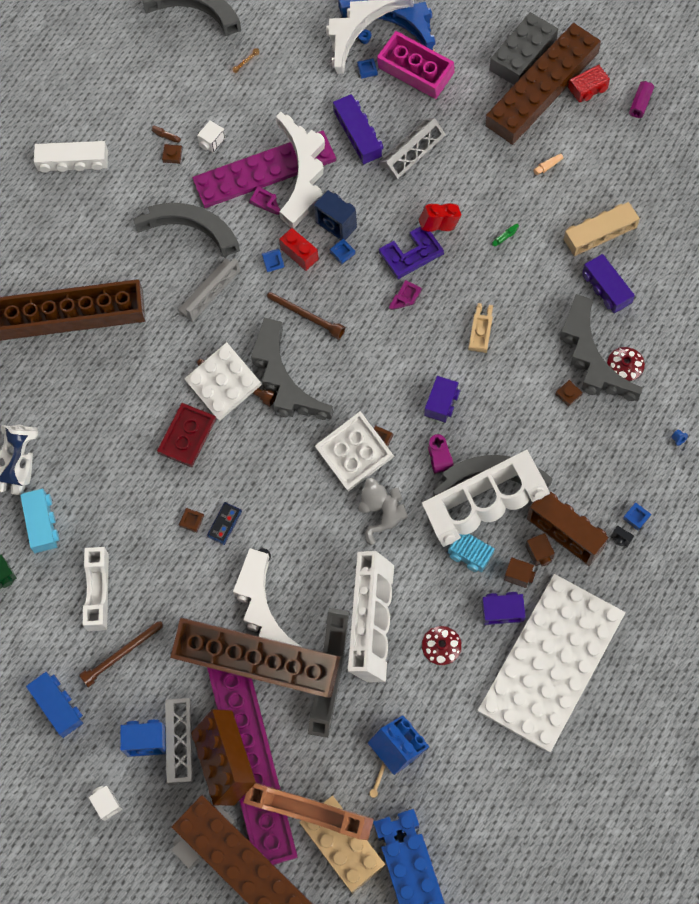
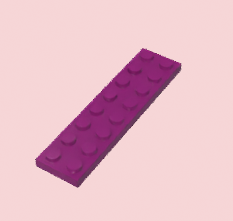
M324 130L318 132L325 139V148L314 159L320 160L323 166L336 162V156ZM289 142L196 175L192 179L204 208H208L255 191L258 186L263 188L297 176L298 161L293 145Z

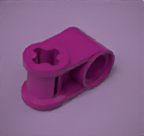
M440 434L433 435L429 440L428 451L433 472L436 474L448 470L454 464L445 437Z

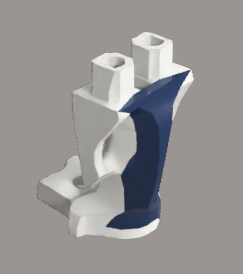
M21 424L13 426L1 425V432L4 434V444L2 450H0V459H4L5 465H0V492L6 491V484L9 483L12 484L11 494L20 495L23 494L25 485L30 484L33 453L24 454L27 443L37 438L38 428ZM10 446L14 447L13 454L10 451ZM22 459H25L26 466L24 468L20 467V462Z

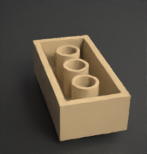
M331 796L324 802V804L343 809L334 796ZM303 820L299 822L352 894L385 867V863L367 840H359Z

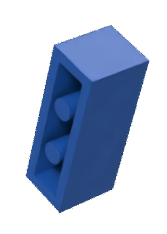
M45 672L26 687L58 734L64 738L83 724V721L80 719L83 715L77 706L74 708L69 702L72 699L65 690L63 692L58 686L61 683L54 674L50 676Z

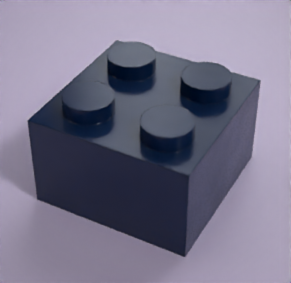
M327 190L314 204L316 223L339 240H346L357 228L355 207L351 203L343 201L338 194Z

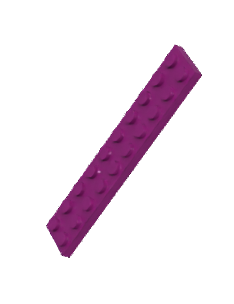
M207 667L217 710H233L256 783L281 790L253 679ZM244 795L240 799L249 841L273 865L297 859L298 855L288 816L243 803Z

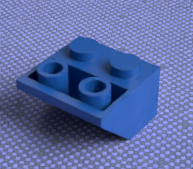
M404 716L382 727L368 742L369 746L393 775L406 768L429 748L424 738L419 735Z

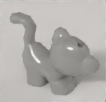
M373 478L366 479L361 502L358 506V510L362 513L383 510L381 524L368 526L365 531V538L369 545L375 544V539L372 535L374 532L391 529L400 521L408 518L404 504H398L399 501L403 500L399 487L392 489L391 495H388L385 487L378 484Z

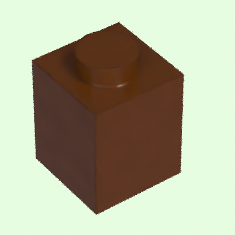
M545 533L526 541L525 547L535 567L540 564L543 567L552 562L555 552Z
M511 557L504 581L527 588L528 583H533L536 572L532 571L534 565Z

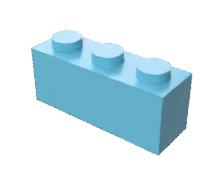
M44 489L20 494L32 551L38 553L58 548L56 541H59L57 529L54 530L53 527L56 519L54 512L50 511V506L52 505L50 494H46Z

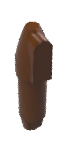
M152 126V131L157 136L173 142H181V138L177 135L169 133L158 126Z

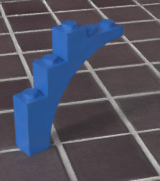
M338 0L342 18H347V9L350 8V2L368 0ZM426 2L414 4V7L397 9L377 18L395 23L415 36L420 44L431 50L436 45L434 35L430 34L432 11L431 8L427 7Z

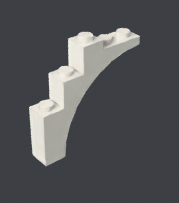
M414 0L350 2V8L347 9V18L329 19V25L326 26V34L330 37L331 42H333L332 48L333 52H335V57H332V67L335 68L337 74H344L349 50L365 27L388 12L414 7Z
M280 112L276 116V124L287 135L293 145L298 161V178L295 189L289 201L281 209L280 219L294 229L314 209V204L322 197L321 189L313 184L323 175L324 167L320 160L314 158L325 148V139L320 133H315L313 130L307 134L305 129L301 126L298 127L289 115H284Z
M250 548L233 590L238 601L242 603L250 602L243 619L245 625H247L249 630L255 632L261 630L259 633L260 637L300 646L283 632L270 613L265 591L269 555Z

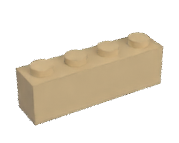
M629 202L619 204L608 212H601L595 218L584 220L582 224L569 227L565 231L563 240L573 256H577L637 228L640 218Z

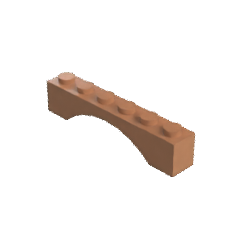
M255 783L246 793L243 802L264 810L316 824L359 840H368L374 820L367 816L259 783Z

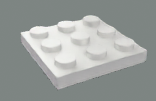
M227 342L185 378L186 382L219 421L262 385L260 380Z
M361 411L315 445L348 491L352 490L395 457Z

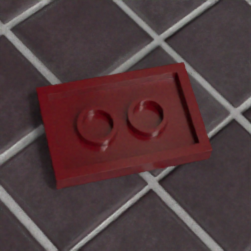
M181 403L157 453L192 468L217 419L216 416Z

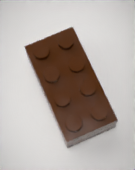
M552 492L542 499L534 501L529 508L527 515L529 522L589 567L607 543L609 537L606 536L607 534L604 530L594 527L590 524L588 518L582 515L579 516L569 504H563Z
M212 709L191 732L192 739L195 743L213 805L234 806L253 787L256 781L233 710Z

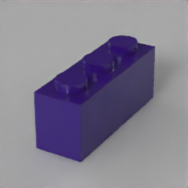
M603 254L584 264L582 272L584 279L592 284L595 294L602 297L604 305L608 310L611 309L615 314L633 303L634 293Z

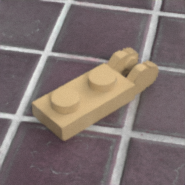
M482 303L477 304L468 350L487 353L493 319V305H489L487 316L480 315Z

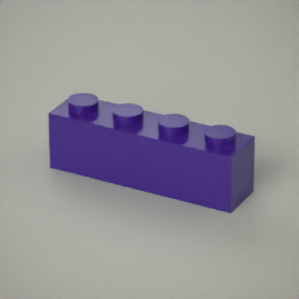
M352 94L333 101V112L364 165L382 157L384 147L381 140H377L373 126L368 124L367 115L360 110L359 101L355 100Z

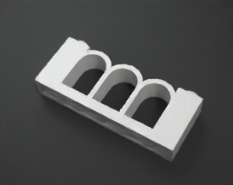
M525 450L422 502L439 541L445 547L460 539V535L474 532L479 527L481 521H496L503 516L506 508L510 510L522 508L530 499L534 502L550 494L528 450ZM518 475L522 482L520 490L513 495L502 494L497 485ZM494 488L497 495L494 504L487 508L477 507L473 497ZM469 500L472 508L470 515L461 521L453 520L448 510Z
M377 551L357 553L348 672L366 682H386L387 662L385 660L388 654V640L386 634L390 626L388 606L392 599L391 584H393L394 565Z

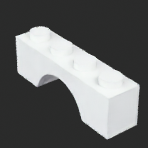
M105 547L85 548L84 552L87 596L86 602L83 605V626L87 631L107 630L109 554Z

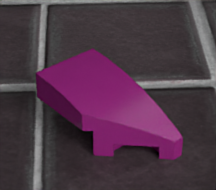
M258 186L249 203L276 215H279L281 211L276 201V195Z
M405 280L399 293L393 298L389 309L395 310L413 305L422 288Z

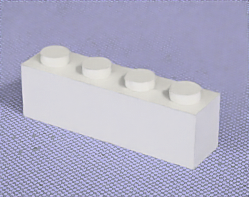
M105 141L35 144L34 164L37 171L44 173L57 170L60 172L67 170L83 171L84 169L101 170L107 168L108 149Z

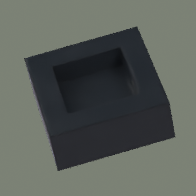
M617 525L611 538H613L617 545L628 547L634 535Z

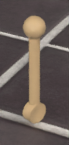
M384 763L381 765L374 788L370 791L372 798L378 795L377 789L386 767Z

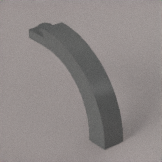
M142 0L145 13L175 6L191 7L213 17L223 29L225 36L241 31L240 20L237 14L225 0Z
M185 203L157 204L148 207V214H141L133 218L137 233L161 225H186L194 227L212 238L219 247L223 257L240 252L239 243L228 225L212 212L195 205Z
M484 455L457 463L442 473L443 483L439 482L433 488V497L511 457ZM538 468L548 488L552 483V478ZM518 475L509 479L522 485Z
M329 608L323 652L341 656L332 697L327 698L315 695L309 717V735L326 738L329 736L345 654L349 625V611L335 608Z

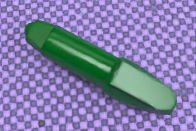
M514 224L505 230L504 233L492 242V246L496 247L514 235L519 225Z

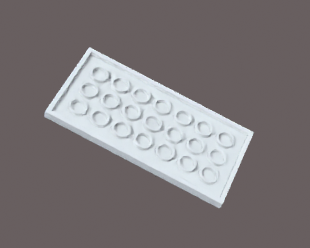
M554 574L477 712L546 752L551 753L626 612Z

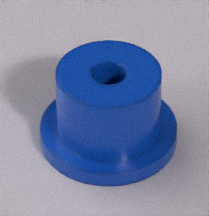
M364 29L358 35L362 44L369 43L372 37L371 32L367 29Z
M678 429L672 434L671 438L677 446H680L687 440L688 434Z

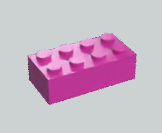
M397 31L394 32L377 56L379 69L434 99H437L455 73L452 60Z

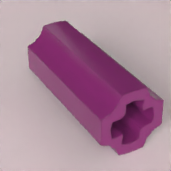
M647 81L640 82L629 111L631 116L643 118L654 89L652 83Z

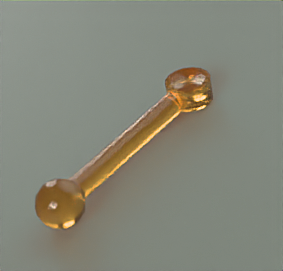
M253 49V53L238 66L233 67V72H239V69L251 58L259 55V49Z

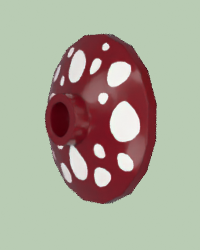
M620 347L614 350L609 355L607 364L617 374L628 381L639 378L645 367L642 355L629 347ZM628 359L630 363H625L624 360Z
M437 626L431 628L425 634L422 640V650L424 656L430 662L436 665H447L453 663L459 657L462 642L459 635L453 629L447 626ZM444 641L446 645L444 647H440L438 645V642Z

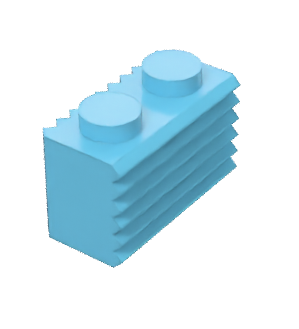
M460 535L461 538L452 543L448 548L450 558L456 562L462 561L466 563L467 568L473 572L480 571L482 573L493 556L495 549L473 535Z

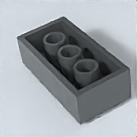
M529 12L490 58L489 71L515 85L557 40L558 28Z

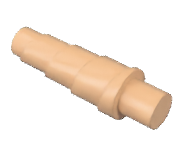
M556 155L540 163L533 170L536 175L542 172L545 173L563 159V155Z

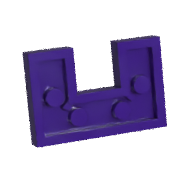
M421 226L409 232V236L417 247L403 254L395 241L379 248V254L397 279L404 277L444 254L443 248L433 234L423 231Z

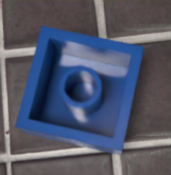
M148 720L144 724H139V721H128L126 725H120L121 751L127 757L166 755V726L160 720Z

